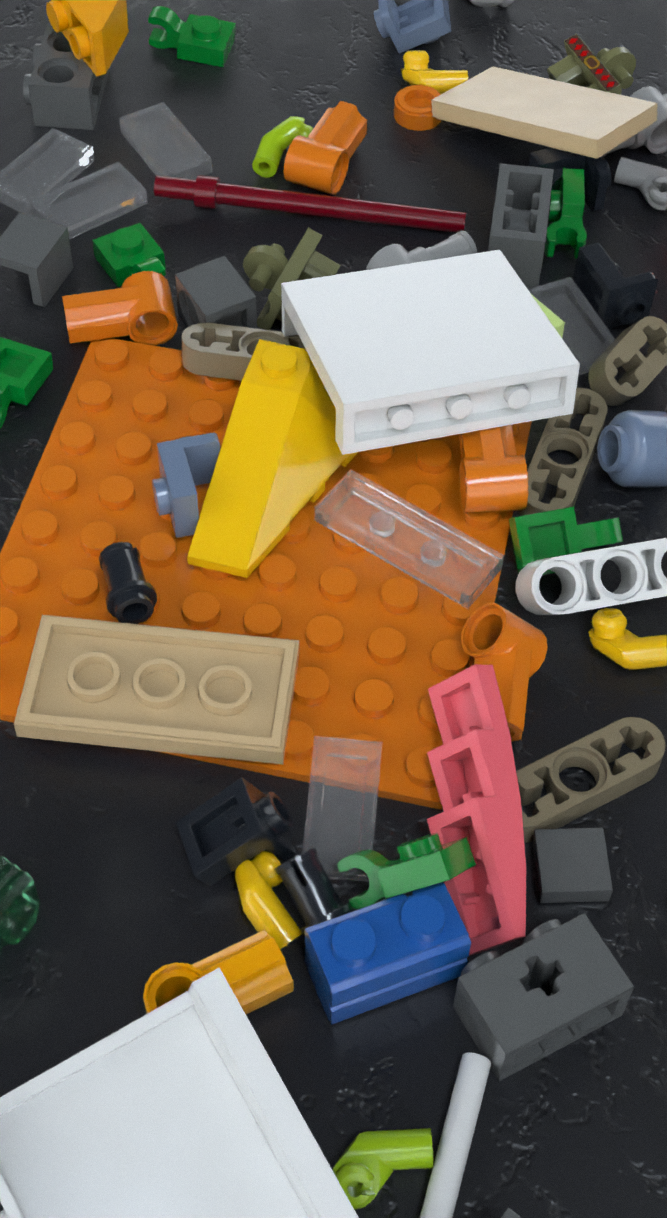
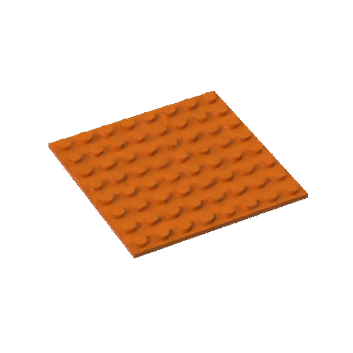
M114 338L91 341L0 552V720L12 723L15 721L42 615L119 622L107 610L106 597L109 590L104 572L100 567L99 556L107 546L113 543L129 542L133 548L137 547L146 582L150 583L157 593V602L153 614L146 621L139 623L140 625L300 640V653L283 764L168 752L159 753L443 810L427 753L443 745L428 688L474 665L475 658L467 654L462 647L461 634L468 617L478 607L485 603H494L496 600L510 531L509 518L513 517L514 512L463 513L459 486L462 456L458 434L357 452V455L346 467L340 465L325 482V491L314 503L308 501L291 520L288 533L248 578L190 565L187 561V555L194 535L176 538L170 514L159 516L152 489V479L160 478L157 443L176 440L186 436L216 433L221 449L241 380L202 376L188 371L182 365V350ZM532 421L512 424L517 456L523 455L525 457ZM210 483L195 486L198 497L199 516Z

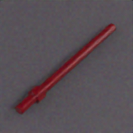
M156 175L154 182V196L194 201L196 207L216 209L218 204L454 233L461 230L464 231L466 212L220 183V178L214 176L197 175L196 180Z

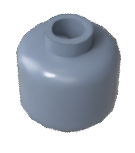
M646 410L624 411L618 413L609 425L601 431L597 446L598 459L601 467L608 473L614 483L626 488H660L667 486V412Z

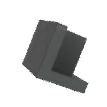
M19 212L0 236V266L28 274L33 304L46 307L74 268L69 232L66 226Z

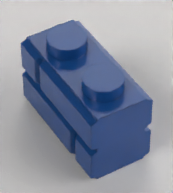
M441 882L414 890L411 896L407 897L404 894H400L305 928V964L327 1019L332 1025L460 977L461 971L468 962L467 957H469L471 941L445 883Z

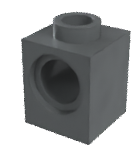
M225 256L175 274L178 315L187 327L198 323H216L257 329L256 296Z

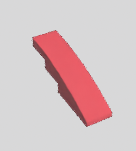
M475 664L428 688L443 745L427 753L443 812L428 818L427 822L430 833H438L441 844L467 837L476 863L475 866L444 882L469 934L471 941L469 956L526 936V856L521 797L510 731L493 665Z

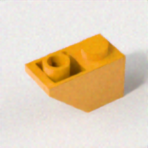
M51 0L47 2L46 11L50 24L55 32H62L66 37L74 56L78 60L83 59L97 77L106 74L129 33L126 0Z

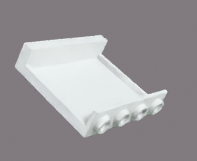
M500 250L282 283V333L284 337L299 335L336 408L335 441L342 455L573 414L580 363Z
M220 967L192 982L187 992L0 1097V1203L4 1209L0 1211V1218H359Z

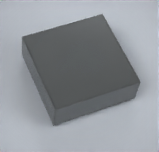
M603 827L534 830L532 845L540 903L599 902L610 900L613 887Z

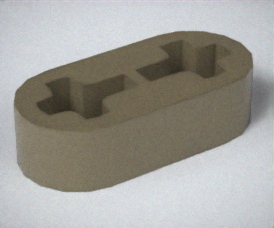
M655 316L644 317L622 331L593 362L588 376L590 388L600 394L607 405L618 406L637 396L645 390L667 365V324ZM648 341L650 344L647 350L648 354L644 356L639 349ZM622 366L626 373L617 383L614 377L618 372L617 368Z

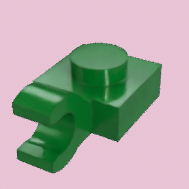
M154 6L148 17V23L160 25L165 29H153L149 37V44L159 49L175 48L177 49L178 59L224 67L235 41L236 23L219 20L209 15L199 16L189 14L187 21L184 22L173 10L165 6Z
M563 168L560 189L551 190L548 222L554 223L550 224L547 228L544 249L547 257H553L555 246L560 244L571 245L574 248V258L577 259L579 247H583L586 244L587 232L583 227L582 221L585 206L584 170Z
M141 223L120 228L113 233L92 240L95 258L117 287L122 286L124 281L131 275L142 271H154L163 276L166 275L164 252Z
M0 337V429L6 419L10 402L13 401L27 406L53 371L51 352Z
M574 507L509 518L518 575L528 563L536 560L580 553L582 549L623 542L619 517L577 525ZM548 569L542 575L552 574L555 572Z
M438 833L429 834L397 846L400 859L395 861L386 859L377 851L364 849L343 858L337 864L339 872L358 868L363 870L369 878V889L349 899L352 908L355 909L375 904L384 898H390L448 881L476 865L467 837L441 844Z

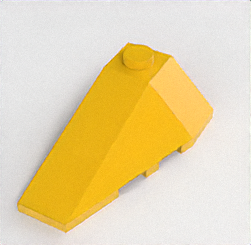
M259 339L240 384L187 555L188 564L248 578L288 533L291 520L308 501L314 503L325 491V482L340 465L346 467L357 455V452L342 455L335 441L336 408L306 349Z

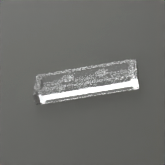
M351 469L315 506L314 521L466 609H469L501 571L504 555Z

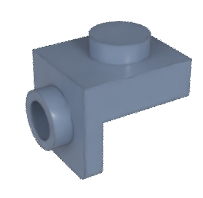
M378 0L379 9L374 11L375 22L381 36L384 39L390 37L398 53L421 44L432 43L442 35L452 32L447 0H412L398 7L394 0Z
M216 433L186 436L176 440L157 443L160 478L152 479V489L158 515L170 514L176 538L194 535L199 520L198 497L195 486L207 484L211 481L220 452V442Z

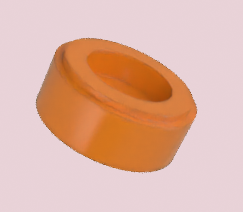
M411 85L401 89L394 99V118L396 122L404 128L415 131H424L436 127L441 120L432 117L431 100L441 94L434 88L426 85Z

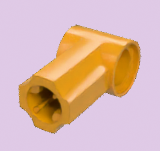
M263 930L192 965L175 962L160 967L152 973L146 982L143 1000L146 1014L187 992L192 982L220 967L243 1011L247 1015L293 992L294 982L286 965L285 957L275 939L270 937L266 930Z

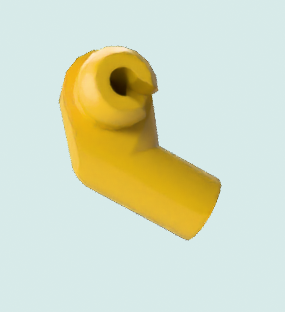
M409 50L403 55L404 68H401V74L403 79L411 85H426L443 94L468 80L467 70H434L428 68L429 55L426 51Z
M615 608L600 609L593 615V628L588 633L594 649L621 667L629 670L667 666V634L638 637L626 629V617L620 610Z
M262 851L251 861L245 860L235 871V878L245 915L257 932L266 930L268 935L275 939L281 950L299 937L302 932L272 890L273 887L278 886L282 882L280 875H277L274 870L282 864L273 853Z

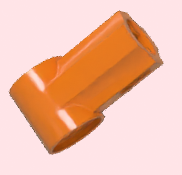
M340 101L334 108L326 110L308 137L298 135L293 139L284 162L283 172L286 181L330 195H336L340 191L347 175L349 159L367 134V119L358 112L356 105Z
M142 271L131 275L124 281L121 288L62 296L70 344L130 335V338L137 343L157 346L172 339L177 332L178 322L170 285L162 274L154 271Z
M512 425L458 434L462 456L459 486L463 513L525 510L528 502L527 464L523 455L517 456Z
M485 603L468 617L461 634V643L464 651L475 658L474 665H493L510 731L511 742L522 739V732L524 731L529 677L541 667L545 660L548 649L547 638L541 630L497 603Z

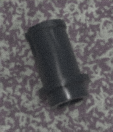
M118 542L107 546L99 556L100 567L104 572L109 590L106 597L107 610L121 623H142L153 614L157 602V593L155 588L146 582L140 563L139 551L137 547L133 548L129 542Z
M315 847L274 869L276 874L280 875L306 925L300 929L302 935H305V928L347 914L348 911L353 909L350 902L345 905L342 904L317 856L318 853ZM298 865L300 866V868H301V870H302V872H303V874H304V876H305V878H306L308 884L306 883V881H305V879H304V877H303V875H302V873H301V871H300Z

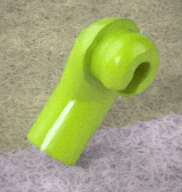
M290 116L266 133L260 141L252 163L254 172L261 177L268 178L274 176L284 150L291 144L293 139L298 135L308 137L314 128L305 124L304 118Z
M431 1129L366 1131L354 1138L337 1160L332 1171L355 1210L364 1208L371 1203L394 1170L433 1168Z

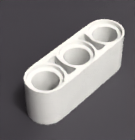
M667 538L545 558L528 563L519 572L516 579L515 592L519 603L527 611L536 615H560L667 596V578L661 569V560L667 551ZM608 559L613 561L621 572V582L613 593L603 586L600 578L602 566ZM548 569L555 572L562 583V592L553 604L547 602L539 590L541 576Z

